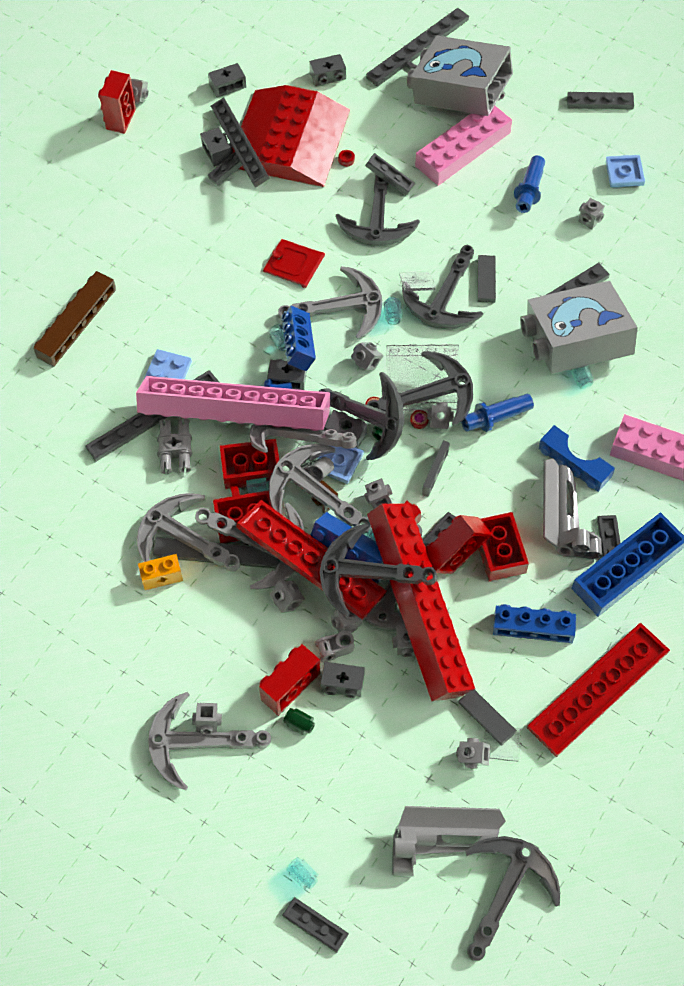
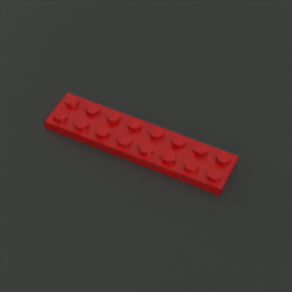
M260 500L237 522L236 528L323 591L320 567L323 556L328 548ZM335 566L331 567L329 571L334 570ZM340 578L339 589L343 594L346 608L362 620L386 595L387 590L371 579Z
M640 622L527 726V729L557 758L670 652V649Z

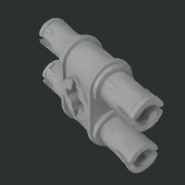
M182 418L178 419V433L171 434L170 420L165 419V424L164 420L159 421L160 434L157 437V456L160 459L159 472L161 474H165V467L167 474L172 472V458H179V472L184 473V466L186 473L191 471L190 457L193 455V451L191 450L192 435L189 431L190 420L188 418L184 419V424L182 423Z

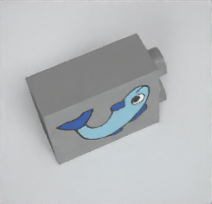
M437 35L430 47L422 50L417 67L415 69L411 68L408 72L407 87L413 91L414 104L489 116L513 75L511 46Z
M610 280L527 299V315L520 317L521 330L524 337L532 336L534 357L537 362L545 361L551 374L635 354L638 327Z

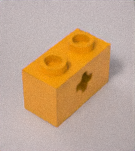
M177 554L138 563L144 590L183 581Z

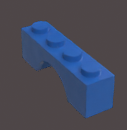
M553 425L540 439L538 449L545 456L554 459L558 465L567 466L572 471L574 477L580 478L589 488L599 492L612 478L615 467L601 457L594 460L577 458L568 447L569 435Z

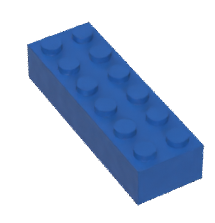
M660 512L574 580L571 589L599 617L682 551L684 548V535Z

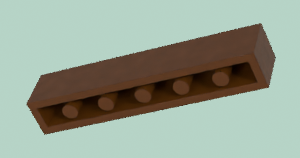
M97 270L88 278L87 283L78 290L74 299L68 302L65 310L56 317L51 327L46 329L42 338L36 341L33 347L36 358L53 367L56 366L116 291L114 279Z

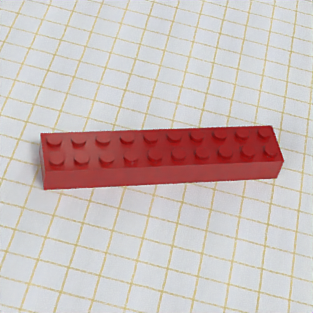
M409 503L381 504L367 513L384 564L395 566L399 564L420 566L422 569L432 567ZM408 574L407 578H411L413 574ZM428 576L426 580L432 579L433 576ZM390 580L431 702L459 698L475 690L472 676L438 581L433 585H425L423 582L420 584H410Z

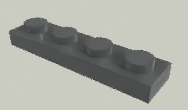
M567 91V109L634 110L633 92Z
M598 262L548 294L604 282L609 278L610 273Z

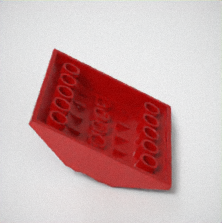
M282 85L254 91L241 127L268 176L324 187L350 109L318 91ZM243 165L238 169L245 171Z

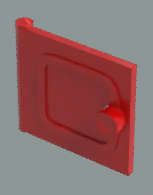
M281 239L276 249L272 252L273 254L265 265L263 272L307 288L326 254Z

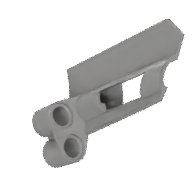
M554 459L543 461V538L555 546L556 552L561 556L598 559L602 556L601 538L595 535V532L580 529L576 482L574 481L572 471L567 466L558 465ZM567 483L569 484V513H568V514H567Z
M405 806L393 835L392 875L414 876L415 854L466 852L471 846L484 839L498 837L499 829L506 822L500 808ZM442 835L480 836L475 843H446L442 839Z

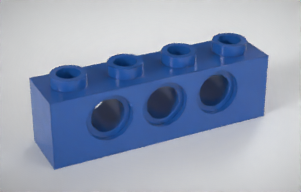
M290 306L281 317L287 364L307 372L316 360L310 313Z

